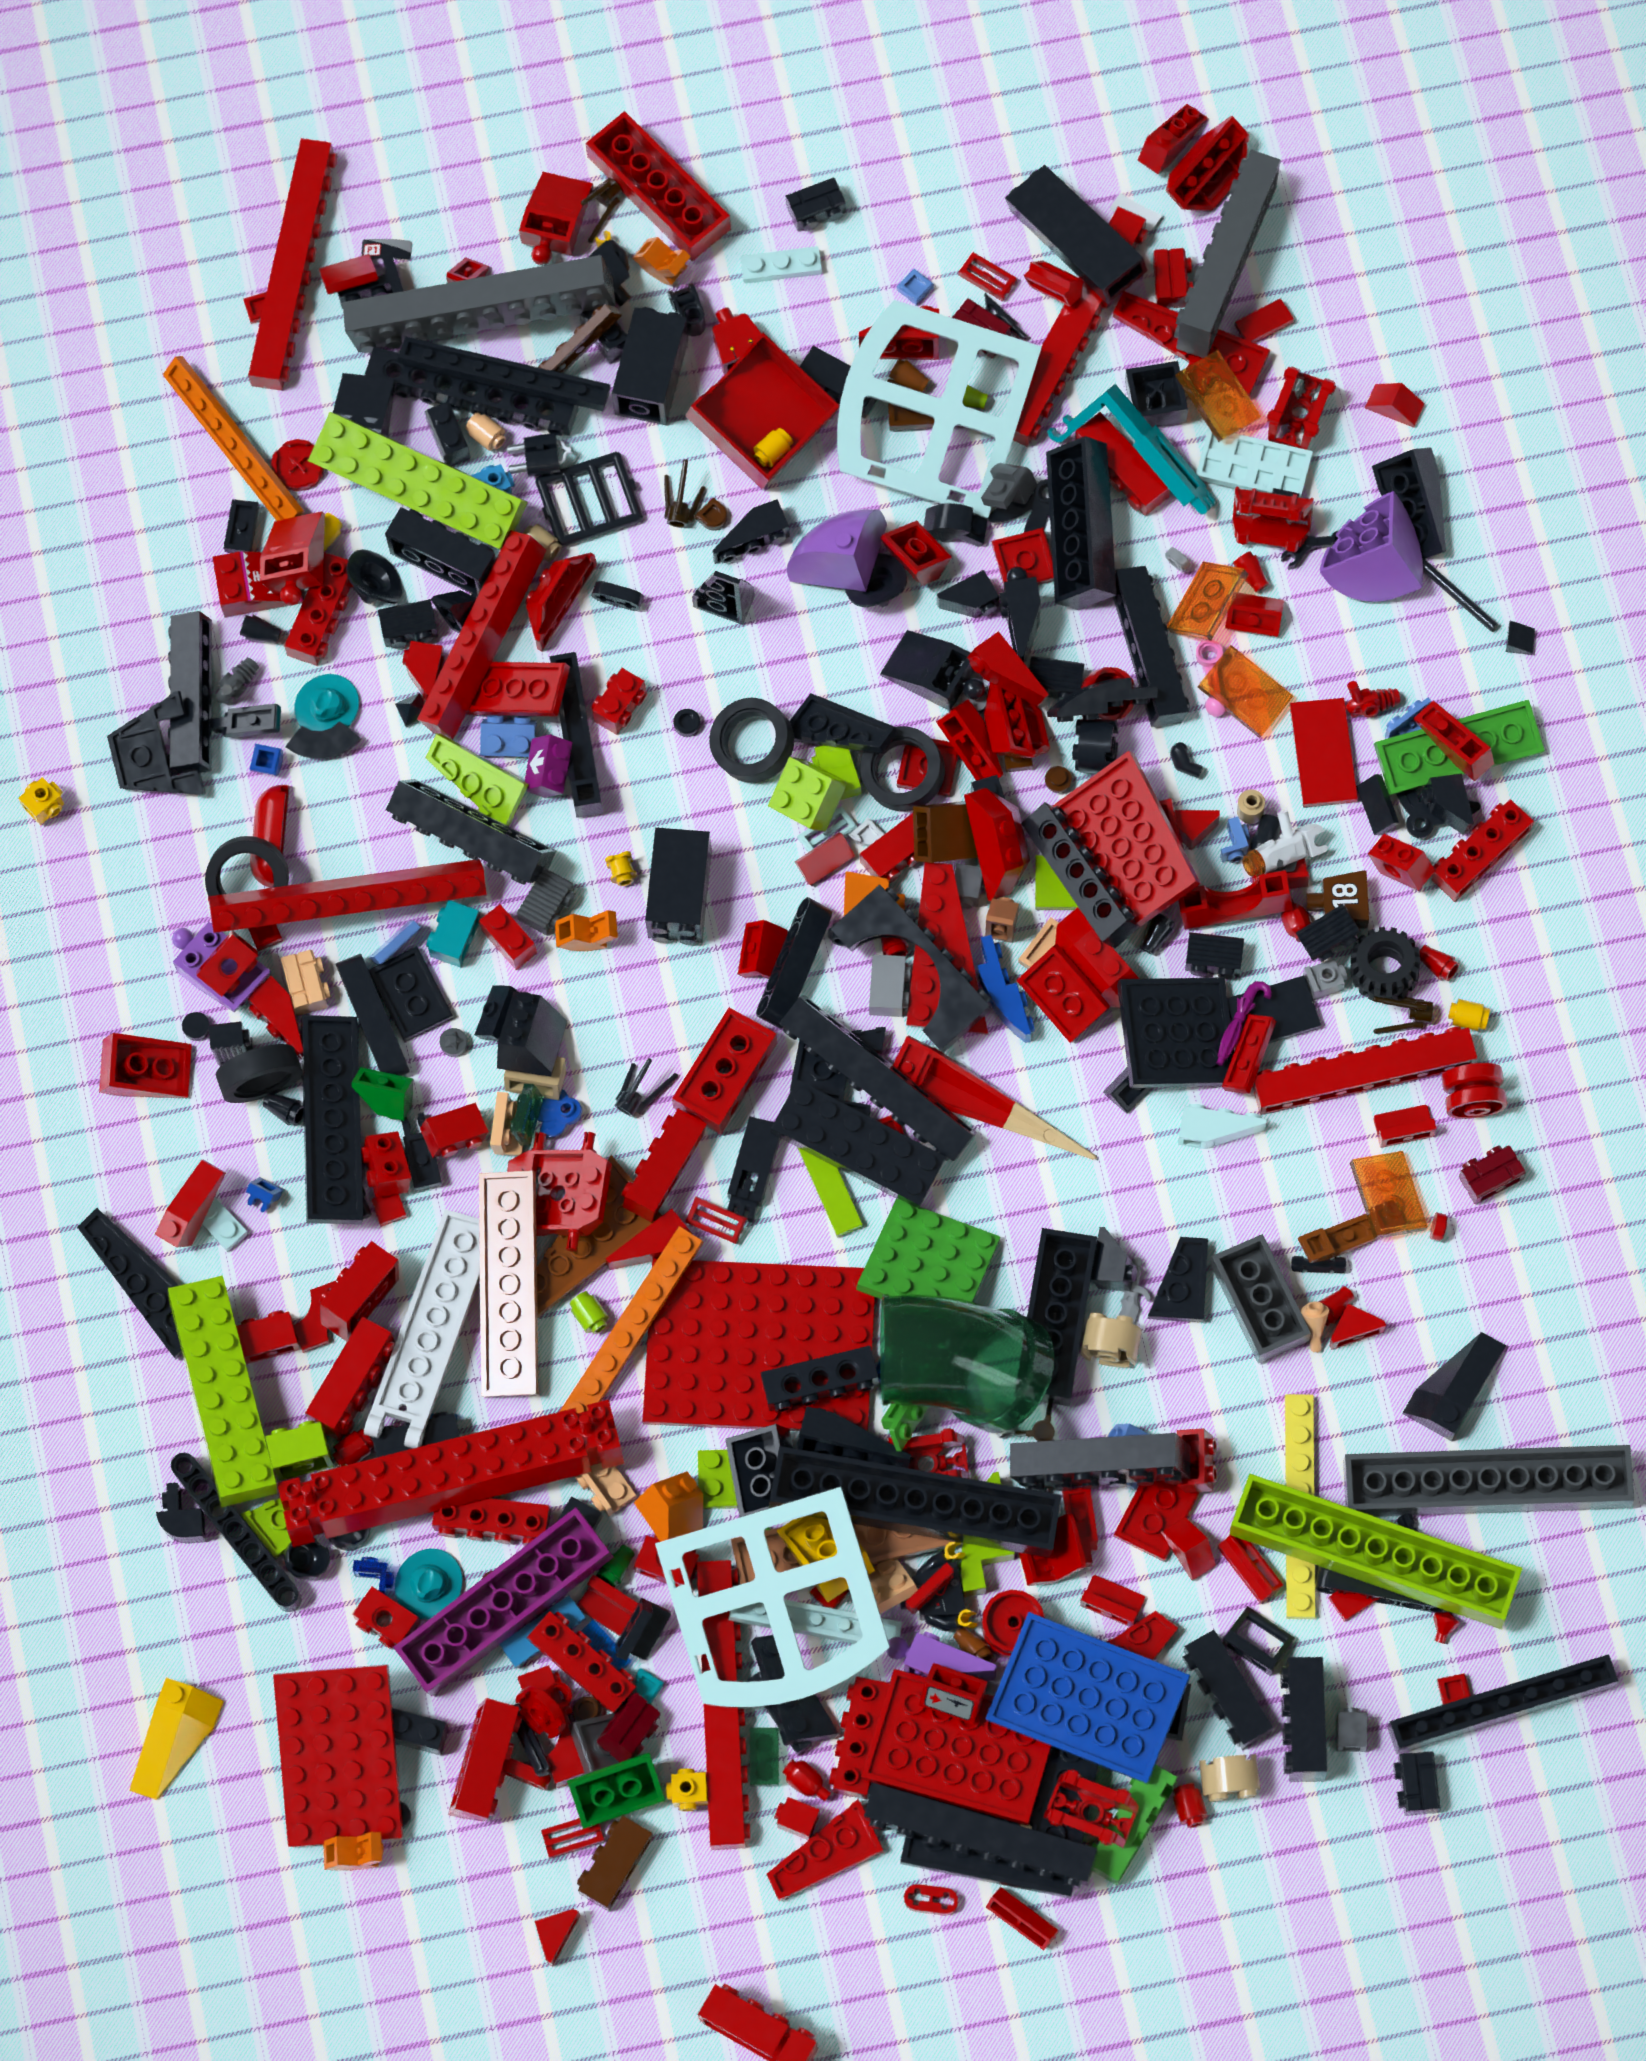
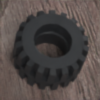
M1379 927L1378 932L1371 929L1368 931L1367 937L1362 934L1359 937L1358 943H1355L1353 946L1350 968L1355 988L1359 987V993L1363 996L1367 993L1368 999L1372 1001L1373 997L1398 1000V996L1405 998L1408 996V990H1414L1415 984L1419 979L1420 951L1418 947H1415L1413 938L1407 939L1406 932L1402 931L1399 934L1397 933V928L1391 927L1390 931L1385 930V927ZM1386 956L1397 960L1401 966L1394 972L1380 973L1374 970L1370 963L1378 957Z

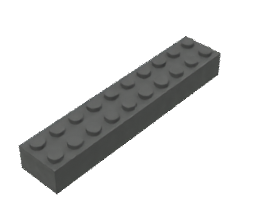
M601 255L342 302L345 332L357 351L363 353H372L373 347L399 348L402 346L405 336L424 341L436 338L449 339L453 335L464 333L472 335L480 330H499L507 325H526L531 321L540 319L548 321L562 315L576 316L584 311L596 310L605 304L616 306L613 277Z
M1630 1445L1345 1454L1343 1459L1345 1507L1371 1516L1631 1508L1634 1502Z

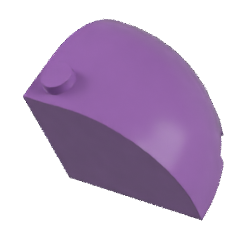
M1392 491L1366 505L1364 507L1366 512L1355 521L1349 519L1336 533L1338 539L1333 547H1327L1320 566L1321 575L1332 588L1347 597L1371 602L1386 601L1423 588V561L1419 541L1411 519L1396 493Z
M876 509L851 510L834 515L815 526L801 539L789 559L786 568L789 581L866 592L882 543L881 536L885 533L887 527L883 513Z

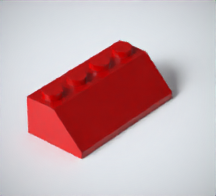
M485 1698L479 1704L447 1815L483 1822L488 1819L489 1815L494 1816L498 1804V1799L494 1798L497 1787L502 1788L506 1771H502L504 1760H510L514 1744L509 1742L512 1732L517 1733L522 1716L517 1715L519 1707L490 1698Z

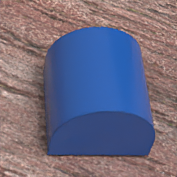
M255 743L249 770L278 776L283 762V750Z

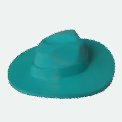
M323 674L309 680L298 692L294 704L295 717L300 727L304 726L312 731L330 729L339 721L346 727H349L358 713L359 696L354 685L345 677L336 674Z
M430 1548L418 1551L408 1557L397 1572L395 1594L398 1603L419 1617V1619L429 1620L460 1596L463 1584L462 1571L457 1561L443 1550Z

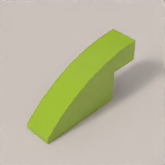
M993 1472L987 1482L1001 1484L999 1472ZM963 1543L962 1552H965V1557L961 1559L963 1597L986 1594L982 1566L1014 1560V1551Z

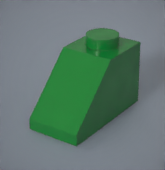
M360 1067L352 1081V1088L377 1115L404 1121L412 1107L413 1078Z

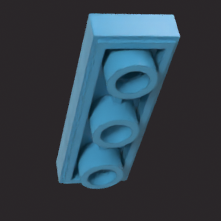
M570 1595L499 1644L516 1669L541 1652L526 1638L549 1611L553 1614L558 1611L570 1621L568 1627L571 1630L586 1620V1617Z

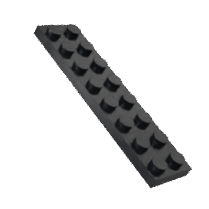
M302 1015L306 1223L362 1225L360 1095L352 1088V1081L359 1071L357 1017Z

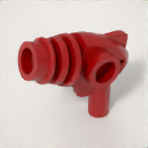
M1351 681L1347 685L1352 698L1347 702L1346 710L1352 718L1359 715L1370 718L1375 716L1379 709L1383 712L1390 707L1394 708L1395 705L1400 704V695L1397 688H1388L1387 690H1370L1365 688L1360 690L1356 681Z

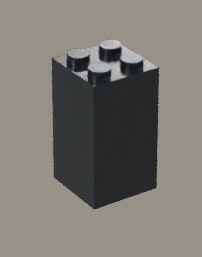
M634 307L612 389L615 415L667 425L689 342L686 317L675 312H669L668 314L657 312L650 307Z
M655 827L645 916L647 935L653 941L666 943L669 940H677L685 945H694L696 942L703 943L712 857L710 831Z

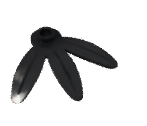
M1048 479L1037 483L1034 494L1030 496L1026 504L1011 502L1007 509L996 508L989 514L988 521L991 523L1006 522L1032 510L1026 522L1024 532L1045 528L1047 516L1049 515L1050 517L1049 498H1044L1042 492L1044 489H1048Z
M1415 789L1396 794L1401 805L1410 815L1406 822V828L1411 836L1425 838L1431 834L1434 825L1446 824L1430 814L1429 806L1424 803L1423 797L1421 802H1419ZM1469 801L1473 815L1481 809V804L1477 801ZM1417 820L1424 821L1425 826L1423 828L1416 827L1415 822Z

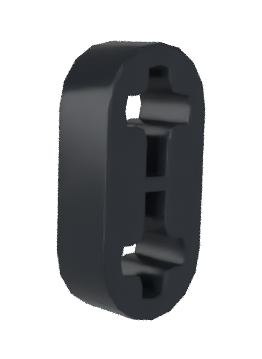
M597 581L591 594L599 602L632 611L640 610L644 598L643 594L634 589L604 581Z

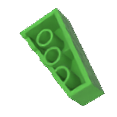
M1155 1765L1148 1784L1133 1778L1131 1779L1129 1784L1132 1787L1129 1793H1131V1797L1139 1805V1810L1124 1848H1121L1113 1843L1108 1846L1101 1843L1098 1845L1093 1843L1091 1847L1098 1850L1093 1872L1118 1885L1176 1786L1177 1776ZM1115 1808L1118 1811L1114 1818L1117 1820L1123 1817L1131 1818L1133 1813ZM1112 1824L1109 1827L1103 1826V1828L1114 1831L1123 1838L1124 1835L1118 1831L1117 1826Z

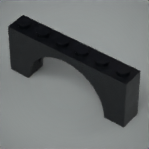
M879 884L839 920L831 930L851 952L872 940L899 938L914 943L930 956L939 975L940 998L935 1014L922 1031L944 1053L992 1010L988 1004L992 999L981 987L977 991L972 987L970 982L973 978L963 967L957 970L951 963L955 958L945 947L939 950L933 942L936 940V937L926 926L921 930L915 924V921L918 919L917 916L908 907L903 910L897 904L900 898L889 886L884 889Z

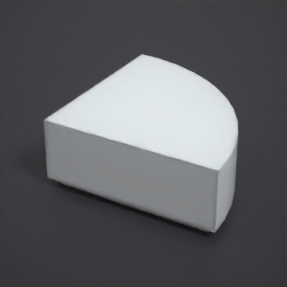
M867 818L848 836L856 844L870 846L882 837L884 833L870 818Z

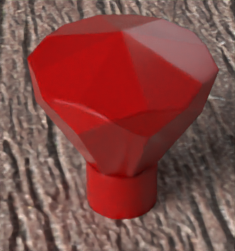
M1449 1612L1434 1613L1433 1619L1437 1632L1434 1641L1445 1644L1447 1636L1459 1626L1460 1620Z

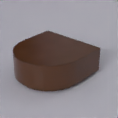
M713 497L695 515V519L706 529L716 531L726 525L727 511Z

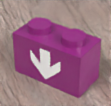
M551 734L532 739L524 781L529 784L526 792L543 798L564 793L572 742Z

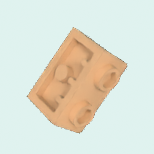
M497 1092L490 1146L494 1154L518 1156L523 1153L529 1105L527 1102L512 1101L508 1092Z
M600 1463L590 1466L592 1472L574 1476L583 1490L589 1488L594 1495L591 1501L596 1509L600 1512L604 1510L608 1517L637 1498L616 1466L603 1469Z

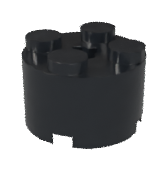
M1077 719L1076 735H1079L1078 744H1074L1072 750V759L1075 760V771L1097 774L1117 759L1118 742H1116V737H1113V734H1118L1117 720Z

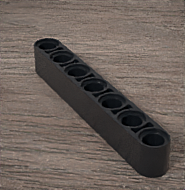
M183 1452L175 1455L171 1461V1469L184 1489L202 1509L207 1518L276 1605L284 1612L297 1610L301 1605L302 1596L296 1585L232 1505L226 1506V1511L223 1515L217 1517L212 1515L213 1509L221 1505L215 1483L191 1454ZM185 1462L192 1464L189 1472L183 1474L178 1472L181 1464ZM208 1484L209 1489L205 1494L198 1495L195 1493L198 1485ZM238 1526L243 1528V1532L239 1537L232 1538L229 1536L232 1528ZM250 1549H260V1554L256 1559L250 1560L246 1558L247 1552ZM272 1569L277 1571V1576L274 1580L265 1581L263 1579L266 1571ZM286 1591L295 1593L294 1599L289 1603H283L280 1600L281 1595Z

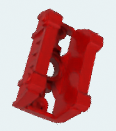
M1288 366L1283 374L1285 382L1274 410L1271 409L1267 415V422H1269L1268 441L1307 450L1312 437L1315 438L1319 433L1318 421L1328 395H1332L1335 392L1336 382L1328 378L1323 380L1301 373L1300 369ZM1301 379L1304 380L1305 393H1301L1299 398H1297L1294 390L1298 380ZM1321 386L1317 400L1312 402L1313 398L1310 394ZM1297 407H1303L1308 414L1304 418H1297L1293 415L1292 411ZM1289 423L1288 429H1290V432L1286 433L1282 439L1276 438L1280 427ZM1301 427H1303L1304 434L1300 446L1296 444L1295 433L1300 432Z
M1236 486L1232 527L1236 542L1242 545H1246L1249 542L1285 547L1290 552L1298 551V548L1303 545L1310 535L1314 498H1299L1296 494L1285 496L1259 492L1256 488L1245 490L1239 489ZM1237 511H1239L1240 513H1244V514H1250V513H1255V514H1253L1252 516L1240 515V514H1237ZM1302 520V521H1308V523H1307V524H1300V523H1295L1294 521H1297V522H1298V521Z
M945 1428L938 1434L911 1437L902 1449L911 1455L910 1469L920 1470L918 1468L919 1460L923 1457H930L934 1461V1467L929 1472L970 1479L965 1438L963 1435L954 1432V1429ZM889 1437L886 1442L894 1445L892 1438ZM962 1446V1451L954 1454L952 1458L946 1459L945 1455L938 1456L947 1447ZM954 1464L956 1467L965 1468V1471L954 1469L942 1472L941 1469H947L946 1465Z
M1071 1769L1059 1776L1043 1818L1047 1819L1053 1826L1067 1825L1091 1836H1096L1103 1845L1108 1846L1113 1843L1124 1848L1137 1816L1139 1805L1131 1797V1793L1128 1790H1113L1084 1779L1078 1771ZM1062 1786L1077 1792L1082 1802L1076 1799L1073 1802L1067 1801L1065 1795L1059 1792L1060 1787ZM1091 1805L1096 1806L1100 1810L1099 1817L1094 1821H1089L1083 1816L1085 1808ZM1052 1808H1070V1813L1075 1814V1816L1065 1814L1062 1811ZM1120 1808L1133 1814L1131 1818L1123 1817L1117 1820L1112 1818L1113 1813L1107 1811ZM1110 1824L1117 1826L1118 1831L1124 1835L1123 1838L1114 1831L1102 1828L1101 1825L1109 1827Z

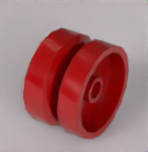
M1494 1063L1466 1064L1449 1069L1442 1074L1443 1091L1450 1094L1445 1099L1446 1113L1449 1117L1457 1119L1480 1118L1499 1113L1507 1108L1506 1091L1500 1088L1504 1082L1503 1071L1500 1065Z
M1011 1589L999 1592L989 1600L983 1610L982 1633L985 1643L991 1646L992 1652L1003 1658L1010 1659L1028 1612L1045 1618L1042 1606L1035 1597L1024 1591ZM1010 1621H1017L1016 1625L1018 1626H1009Z

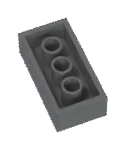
M1263 1234L1211 1257L1210 1265L1258 1364L1309 1342L1311 1332Z

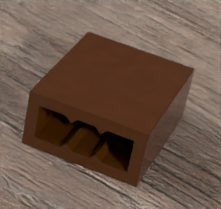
M965 801L913 806L914 861L934 863L978 858Z

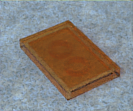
M1219 350L1179 371L1175 375L1218 442L1261 418L1260 413Z
M1203 561L1167 625L1169 632L1211 641L1248 576L1246 570Z
M1232 645L1226 649L1197 686L1208 697L1220 702L1225 711L1258 738L1263 736L1293 698L1291 693Z
M1403 1151L1351 1160V1170L1374 1239L1420 1232L1427 1229L1428 1225Z

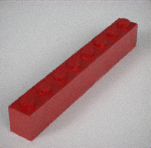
M510 530L417 718L432 733L443 734L451 739L455 738L547 551L532 536Z
M1460 1026L1449 1028L1445 1030V1033L1434 1035L1432 1032L1420 1035L1418 1039L1411 1041L1398 1039L1389 1046L1372 1045L1358 1053L1345 1051L1338 1054L1336 1058H1315L1310 1061L1311 1063L1305 1065L1292 1063L1286 1065L1283 1070L1274 1072L1272 1069L1262 1070L1257 1073L1252 1087L1259 1114L1264 1115L1440 1075L1457 1066L1476 1063L1478 1058L1470 1029H1461Z

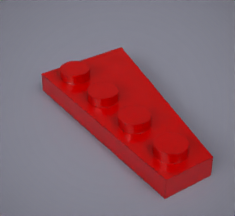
M859 1798L766 1874L778 1901H782L883 1852L873 1828L869 1826L870 1822L864 1818L865 1811Z

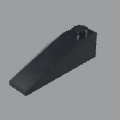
M714 571L693 593V608L743 625L755 598L754 587L745 580Z

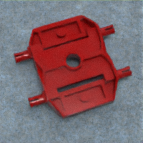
M536 1132L533 1148L509 1160L507 1172L535 1171L537 1174V1169H541L538 1176L539 1184L536 1197V1235L558 1234L568 1236L566 1250L577 1252L579 1236H588L603 1222L612 1163L598 1155L597 1151L593 1149L596 1136L593 1132H584L581 1150H544L547 1134ZM565 1189V1196L561 1200L556 1201L558 1191Z

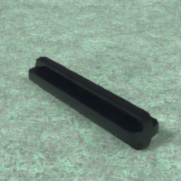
M519 1703L513 1705L519 1707V1711L522 1709ZM521 1718L517 1731L518 1738L536 1775L539 1777L547 1776L551 1773L552 1766L535 1731Z

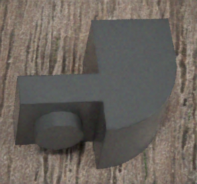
M998 463L990 470L993 480L981 499L985 506L1007 509L1011 502L1026 504L1038 484L1029 468Z

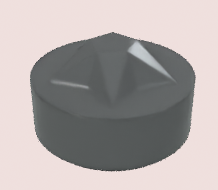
M450 1028L445 1030L440 1036V1047L445 1055L458 1057L466 1051L468 1042L462 1030Z

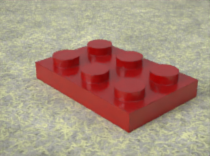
M1058 944L1051 947L1016 980L1069 1043L1073 1042L1111 1007Z

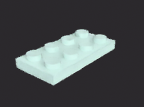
M1208 427L1196 474L1202 481L1236 488V486L1239 489L1245 490L1256 488L1257 491L1272 493L1273 488L1300 493L1299 498H1301L1313 451Z

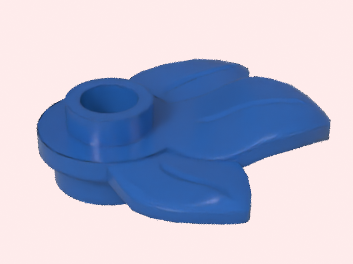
M562 1089L559 1100L540 1099L530 1106L528 1114L533 1119L542 1122L540 1132L547 1134V1139L561 1135L567 1125L577 1123L581 1118L582 1107L576 1099L569 1098L567 1092ZM571 1107V1110L568 1113H564L566 1109Z

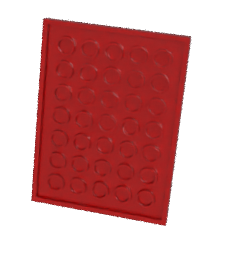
M653 1258L652 1267L656 1263L657 1259ZM692 1260L648 1328L642 1423L647 1425L760 1429L777 1424L790 1429V1431H800L806 1407H812L833 1412L868 1431L870 1391L858 1392L857 1389L847 1392V1395L842 1398L831 1399L829 1396L819 1399V1402L813 1405L804 1406L803 1403L792 1405V1409L777 1413L775 1410L769 1411L760 1374L763 1371L865 1346H871L872 1350L875 1297L856 1290L864 1268ZM845 1369L840 1373V1376L843 1379L849 1380L856 1373L852 1369ZM820 1375L815 1377L812 1382L816 1386H824L828 1379ZM791 1382L786 1385L785 1390L789 1393H796L800 1390L801 1386L796 1382Z

